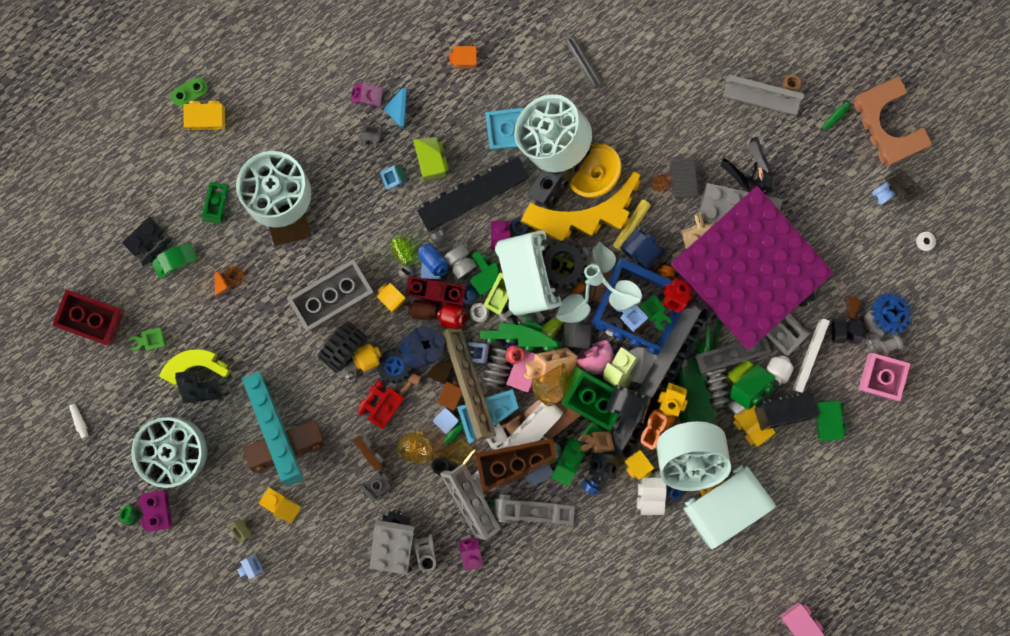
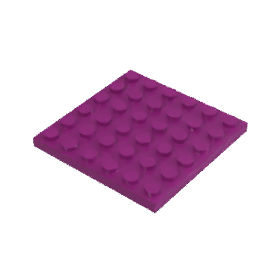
M758 186L754 187L670 263L684 280L693 287L692 289L746 350H750L834 273Z

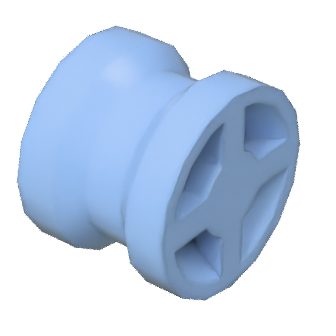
M888 182L871 192L873 196L878 198L879 205L896 195L889 188L890 184Z

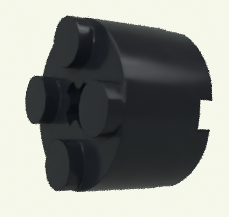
M616 384L606 410L643 423L651 397Z

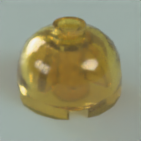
M415 430L414 433L402 436L397 444L395 454L396 456L401 454V459L409 462L423 464V461H428L427 464H431L435 452L434 444L429 437L425 436V432Z

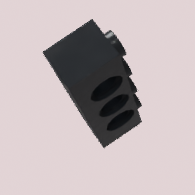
M590 144V148L584 158L568 170L562 172L542 170L527 195L538 204L552 210L559 202L563 192L569 187L571 180L578 173L585 159L590 155L593 146Z

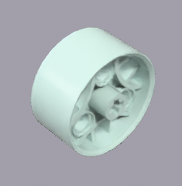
M551 94L537 98L525 107L517 119L515 139L519 149L540 169L547 172H562L572 168L584 158L592 141V129L584 114L568 98Z
M266 151L253 156L242 166L237 177L236 189L240 202L253 219L265 226L276 228L290 225L302 217L310 204L312 195L311 185L305 172L293 157L283 152ZM287 165L292 167L289 175L281 173ZM264 171H270L267 176H262ZM256 185L255 193H247L248 186ZM291 187H297L295 192H289ZM263 202H268L265 208H260ZM289 204L290 208L283 213L278 211L279 208Z
M158 418L144 425L137 433L131 450L132 462L140 477L146 482L157 487H176L190 482L203 470L208 455L207 442L201 430L194 423L184 418ZM167 420L175 421L171 429L166 423ZM160 423L166 434L157 439L153 427ZM179 430L185 434V438L182 441H179L176 437ZM148 432H149V435H150L151 440H146V439H145V437H146V435H147ZM194 436L198 444L191 443ZM148 446H152L155 449L153 456L147 454ZM189 447L199 448L198 459H189ZM144 462H150L147 469ZM197 462L193 470L190 463ZM177 464L183 467V472L180 475L174 470ZM155 465L164 470L158 479L151 475ZM167 475L171 483L163 482Z
M707 422L679 424L666 430L657 441L656 448L662 481L673 489L682 491L707 489L722 482L731 472V462L725 433L714 424Z

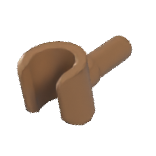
M413 373L399 394L403 396L412 383L418 386L422 376Z

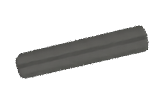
M575 37L568 39L566 44L594 89L600 87L602 81Z

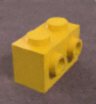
M189 101V104H184V128L187 130H225V106L220 104V101H208V104H201L200 101Z

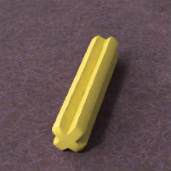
M643 199L640 201L631 215L627 226L622 229L614 242V248L622 251L620 249L621 245L634 229L638 227L651 206L649 202Z

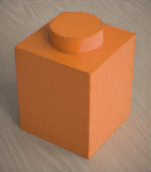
M453 46V52H450V64L453 63L454 69H477L476 46Z

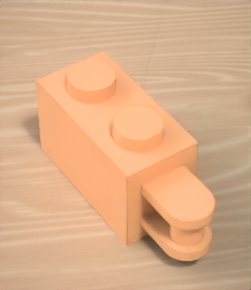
M568 348L535 354L534 361L526 363L527 371L524 377L530 380L538 379L542 384L564 380L571 375L577 364L578 357Z

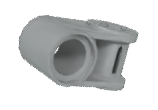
M432 534L418 539L414 537L413 545L420 569L424 572L433 571L436 568L437 559ZM425 558H430L433 561L432 568L427 569L423 566Z

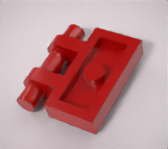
M377 380L375 385L370 387V392L366 398L362 399L359 403L360 407L356 412L363 416L365 411L368 410L371 414L367 420L383 430L405 398L389 387L383 393L380 389L384 383ZM377 395L381 399L374 408L370 404Z

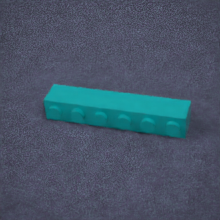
M259 371L242 378L281 482L287 488L303 481V474L264 376Z

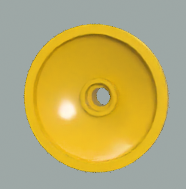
M591 144L593 148L590 155L585 159L580 170L575 174L569 185L576 194L586 198L599 197L610 191L619 180L622 169L621 159L617 152L606 144Z

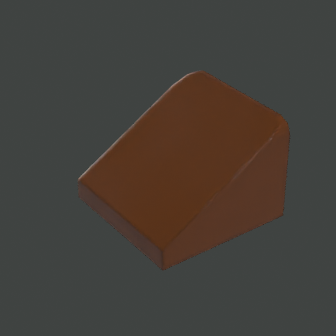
M847 295L845 296L847 318L853 319L862 302Z

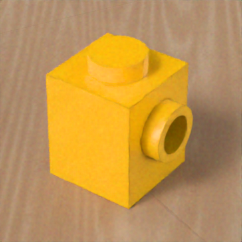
M640 449L624 460L628 466L626 471L632 479L634 477L638 480L648 478L653 474L651 470L654 467Z

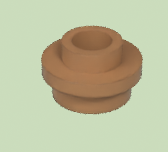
M789 75L784 78L782 87L783 89L798 92L801 88V81L797 76ZM788 83H793L794 87H790Z

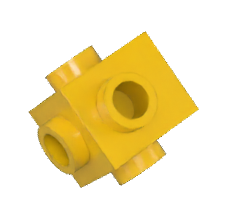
M668 383L666 391H661L658 399L660 403L659 410H662L664 414L669 416H678L680 410L684 411L688 400H685L687 389Z

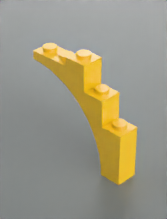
M632 172L619 191L607 201L595 207L581 211L559 212L530 203L520 222L537 231L545 230V235L556 241L568 240L572 232L569 229L570 227L589 237L593 233L596 235L601 226L599 221L619 231L622 227L625 228L630 220L628 218L630 212L623 208L629 206L632 200L629 197L633 190L636 191L641 181L638 180L640 174Z

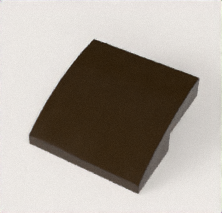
M289 204L279 208L278 211L280 213L287 211L290 208ZM306 212L300 219L290 225L276 228L269 227L275 247L312 237Z

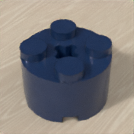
M636 227L623 242L620 249L628 257L635 260L640 267L650 270L664 255L666 250L661 245L655 244L657 240L650 234L645 236L646 233L639 227Z
M421 325L402 338L399 346L403 355L402 359L408 366L414 369L428 367L442 356L445 339L435 329Z

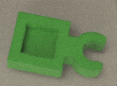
M161 327L141 332V338L138 336L129 338V341L137 340L138 342L136 347L131 348L133 351H138L143 346H145L146 351L166 346Z

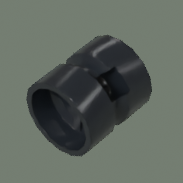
M833 319L831 325L832 342L844 344L848 341L849 344H861L863 339L862 320L849 319L846 322L845 319Z

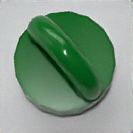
M126 505L120 511L119 521L125 525L133 526L139 520L140 511L131 505Z

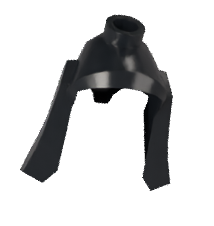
M754 137L749 142V150L757 162L754 163V173L750 178L747 179L743 173L725 158L722 159L720 166L733 176L743 189L750 192L754 187L758 186L767 195L774 190L771 186L773 173L759 139ZM756 168H758L760 178L754 180L752 178Z

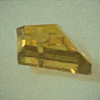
M459 439L438 452L437 455L458 464H465L476 450L464 440Z

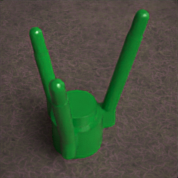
M720 319L717 321L713 342H711L710 324H707L706 342H701L700 346L697 338L695 342L696 353L701 354L717 349L721 327Z

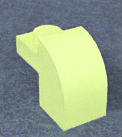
M621 347L612 363L607 364L603 373V379L613 387H616V384L628 388L635 377L630 372L639 358Z

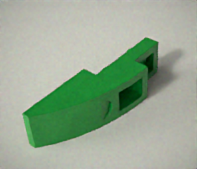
M503 322L499 323V330L480 331V339H486V342H497V339H505V342H516V339H518V347H524V350H536L535 347H543V350H555V347L560 346V342L551 335L533 327L516 323Z

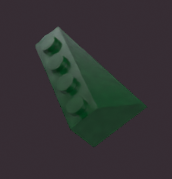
M696 358L686 359L674 379V385L687 389L685 400L688 401L685 410H680L679 421L680 424L707 422L716 425L714 419L717 418L716 410H712L710 399H712L711 392L705 386L707 382L706 374H701Z

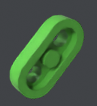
M194 78L174 89L171 99L177 106L184 107V104H189V101H196L205 96L208 91V85L203 79ZM196 84H200L199 90L194 89ZM180 93L184 94L183 99H178Z

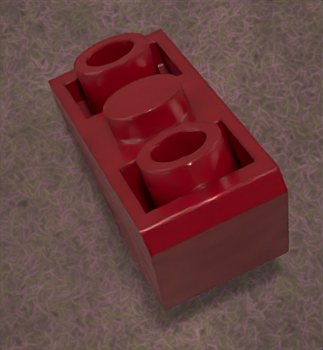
M409 276L405 295L463 306L466 286Z

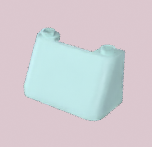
M545 230L499 240L495 247L508 293L509 309L515 316L562 306L560 296L555 297L552 294L555 290L550 288L542 256V250H545V247L541 246V242L546 240Z
M738 466L733 470L734 474L731 478L701 498L695 499L692 497L684 503L686 506L683 507V510L711 549L721 545L776 507L748 466Z

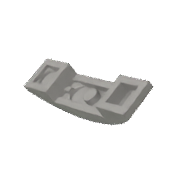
M501 500L499 519L573 525L575 506L534 501Z

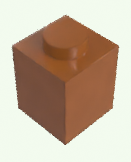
M453 380L451 383L446 382L437 403L455 411L462 396L459 383Z

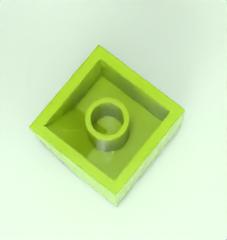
M437 137L413 140L424 182L447 177L446 172L449 169L446 157H441V153H444L442 141L438 142Z

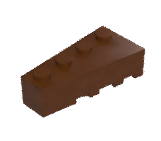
M553 438L475 453L483 496L557 462Z

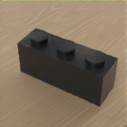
M799 392L791 398L785 395L777 398V401H771V399L761 401L760 405L754 409L761 431L812 420L820 415L813 393L805 394V392Z

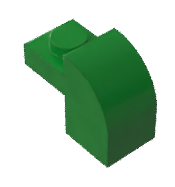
M186 243L159 254L157 259L151 263L159 279H162L176 270L188 267L197 261L198 258L191 243Z
M477 251L472 257L482 272L470 279V282L479 295L483 296L492 289L499 272L496 263L488 266L487 264L490 261L484 253L480 255Z

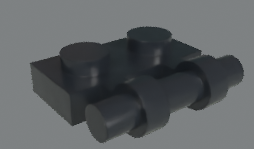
M148 217L122 243L135 257L142 253L144 256L139 262L145 266L149 261L152 262L155 259L154 256L161 250L164 251L172 239L168 235L161 239L159 235L164 230L151 217ZM155 241L156 245L148 251L146 247Z

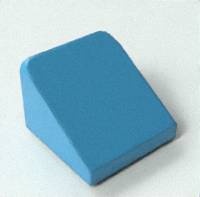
M401 164L394 165L380 172L387 190L408 182Z

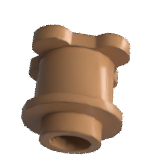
M520 414L513 416L501 425L502 428L506 427L510 436L521 425L519 421L521 418Z

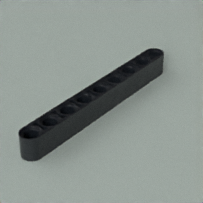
M696 299L690 300L685 306L637 391L651 397L643 423L623 417L612 436L614 451L624 458L629 457L635 450L643 431L648 427L650 414L658 409L660 405L658 399L661 391L665 392L668 383H673L711 315L710 308Z

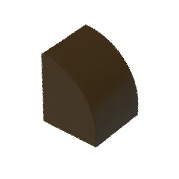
M447 361L437 363L430 369L427 377L445 384L452 370L453 363Z

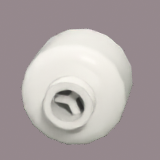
M781 355L780 357L771 358L766 371L775 377V385H781L788 382L794 367L790 363L789 358Z

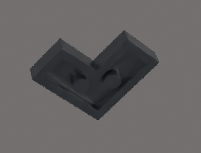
M195 370L175 373V379L183 403L222 399V391L218 381L199 383Z

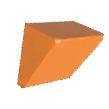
M216 272L215 295L220 296L228 291L230 286L222 273Z

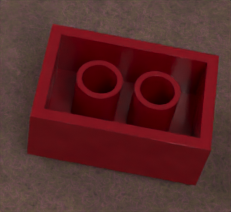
M66 289L52 326L98 343L112 346L125 310Z

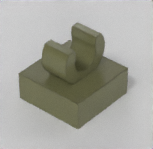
M249 518L243 521L240 519L229 527L239 543L250 537L251 533L255 530V527L247 529L245 526Z

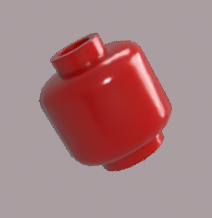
M446 303L442 308H439L437 319L440 320V325L444 328L459 329L466 323L467 312L460 305Z

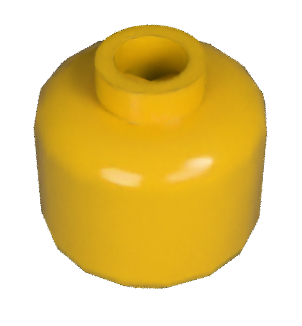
M367 343L354 352L352 359L358 370L368 371L380 364L379 358L382 355L377 346L373 348L370 343Z

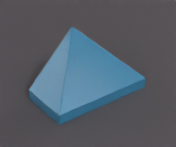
M402 88L384 108L401 129H405L406 88Z

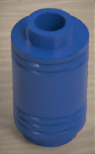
M427 243L419 248V259L434 276L446 274L449 263L433 245Z

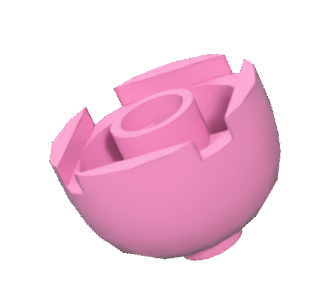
M607 340L592 344L594 347L586 352L584 349L576 355L579 368L591 375L598 374V376H603L607 364H611L614 360L613 349Z

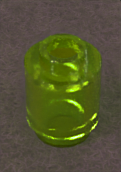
M399 236L391 240L392 245L389 247L397 262L400 261L401 265H404L415 259L414 251L406 237L402 239Z

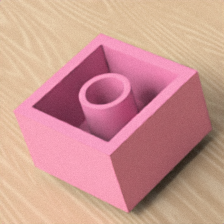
M869 353L858 391L893 401H900L910 363Z

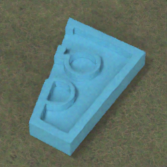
M513 389L484 398L493 426L518 409ZM465 404L457 408L470 444L476 439V434Z

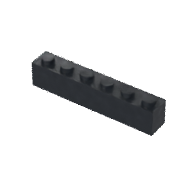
M511 156L503 161V165L499 167L494 165L486 170V174L482 176L477 174L470 178L471 182L465 185L460 183L453 187L454 191L448 194L443 192L436 196L437 200L431 203L426 201L419 205L420 209L417 212L427 231L434 230L528 180L529 175L519 156L516 158Z

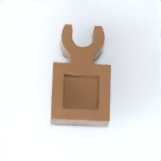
M610 431L593 432L590 436L584 434L579 438V441L587 443L582 446V451H588L590 448H593L594 453L612 452L615 449Z

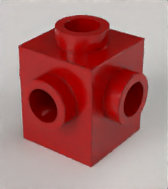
M675 278L671 284L668 283L663 291L665 298L662 305L680 313L692 299L693 294H691L693 287L684 280Z

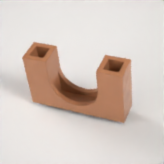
M899 76L854 98V107L857 112H861L863 116L862 123L865 129H869L872 135L870 140L874 146L878 147L880 152L878 154L879 159L886 166L894 164L932 145L924 128L904 137H893L887 134L880 125L879 115L883 106L907 94Z

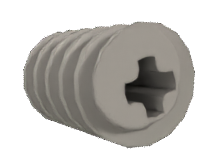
M492 348L491 351L495 355L489 356V359L493 363L486 364L490 368V370H484L488 377H482L481 380L486 385L503 390L499 384H505L506 381L502 377H508L504 369L511 368L506 364L509 362L506 359L507 351L500 348Z
M726 368L705 373L706 378H708L705 385L709 386L707 389L711 392L712 399H710L711 408L729 407L725 403L729 402L730 399L724 397L729 391L723 390L724 387L728 386V383L722 382L727 376L721 374L726 371Z

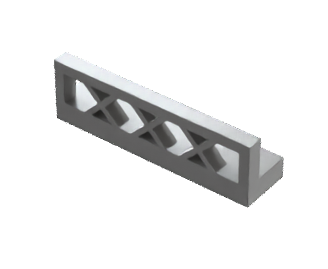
M729 75L723 97L797 116L804 94Z
M461 464L453 471L444 470L440 473L475 538L487 540L501 530L465 464Z

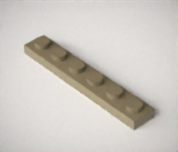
M446 329L442 333L477 440L493 438L496 436L462 329Z

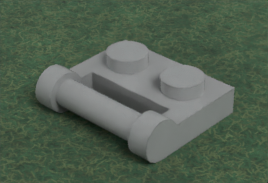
M790 313L784 319L800 334L797 338L781 322L766 334V337L785 356H788L811 333L808 329H804Z

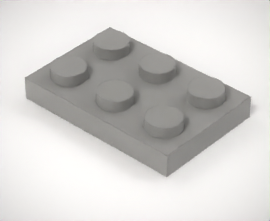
M376 520L369 568L407 575L415 527Z

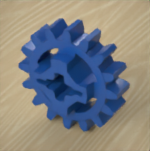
M893 292L888 295L885 293L875 300L876 303L871 306L875 309L871 312V315H875L872 321L878 322L877 328L883 327V333L889 331L890 335L894 333L899 334L909 327L908 324L912 322V319L909 317L913 315V312L908 311L911 305H906L907 299L901 300L900 294L894 296Z

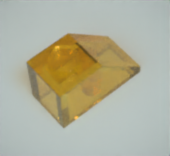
M563 363L532 381L534 395L547 407L564 398L568 383L566 365Z

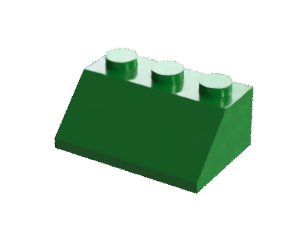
M575 366L566 381L561 404L609 431L619 417L617 413L606 410L615 387Z

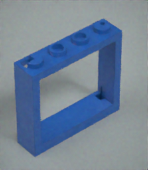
M623 258L616 261L608 281L609 285L614 288L619 273L622 270L662 289H665L668 283H672L671 280ZM606 287L591 323L596 325L595 328L602 332L608 330L613 333V337L620 340L626 338L630 340L631 345L639 348L644 346L648 348L647 352L658 355L679 319L681 312L678 313L671 310L669 318L672 323H666L658 344H654L600 320L609 296L612 293Z

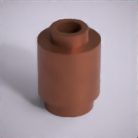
M413 300V303L408 305V315H411V319L429 321L435 318L436 304H431L430 301Z

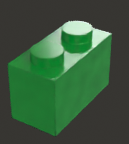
M756 365L733 385L730 398L749 410L753 406H757L765 395L768 396L772 393L775 377L759 365Z
M840 400L816 402L820 415L815 417L818 441L844 439L847 430L846 424L842 422L844 406L840 404Z
M569 438L551 479L569 486L585 451L581 450L584 444Z

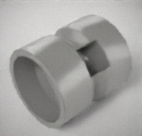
M464 244L457 246L444 256L449 266L453 267L452 272L458 280L478 267L473 257H468L469 251Z

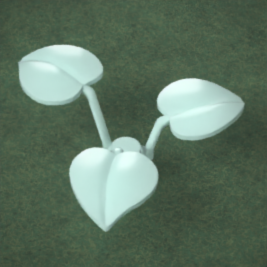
M599 241L586 259L588 265L584 271L587 278L585 281V299L580 294L567 296L562 301V306L559 307L556 318L566 323H577L584 320L591 311L590 306L587 304L589 301L590 284L598 286L604 283L612 291L609 296L610 304L618 310H625L639 303L642 300V293L638 286L631 281L621 280L614 289L603 278L602 273H608L615 267L616 257L610 249Z

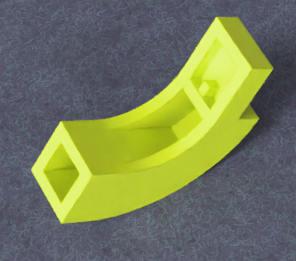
M195 349L181 352L170 359L162 369L159 377L178 386L175 373L186 372L196 366H205L223 377H228L231 370L227 369L228 365L220 360L215 362L218 354Z

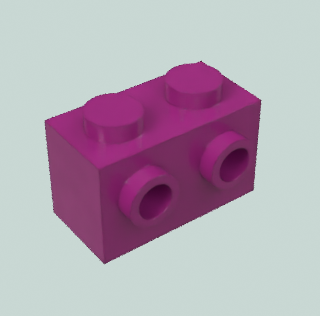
M168 489L142 493L139 498V507L143 509L144 517L141 518V523L146 532L173 528Z

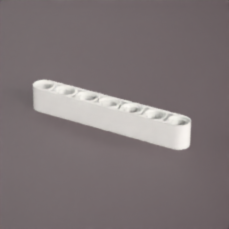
M549 399L544 400L498 449L539 441L559 420L563 411ZM477 470L472 477L483 496L479 471Z

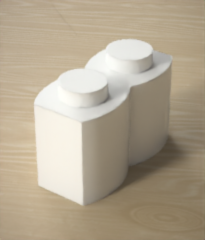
M642 478L641 484H638V495L640 497H637V509H640L641 515H664L666 484L662 481V478Z

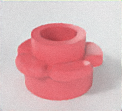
M518 345L510 346L506 354L507 361L511 364L520 363L524 359V351L521 347H518Z

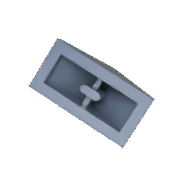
M466 342L472 362L487 364L489 345Z

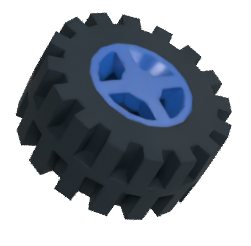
M399 349L385 351L382 357L379 358L380 364L377 367L379 375L389 383L403 382L411 374L412 368L403 361V355Z

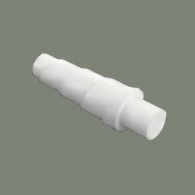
M76 404L69 405L76 431L79 432L81 439L88 437L89 435L86 430L88 427Z

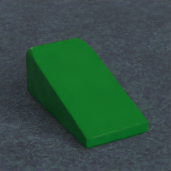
M209 183L202 213L203 222L222 225L229 185ZM220 188L223 192L214 191V189Z

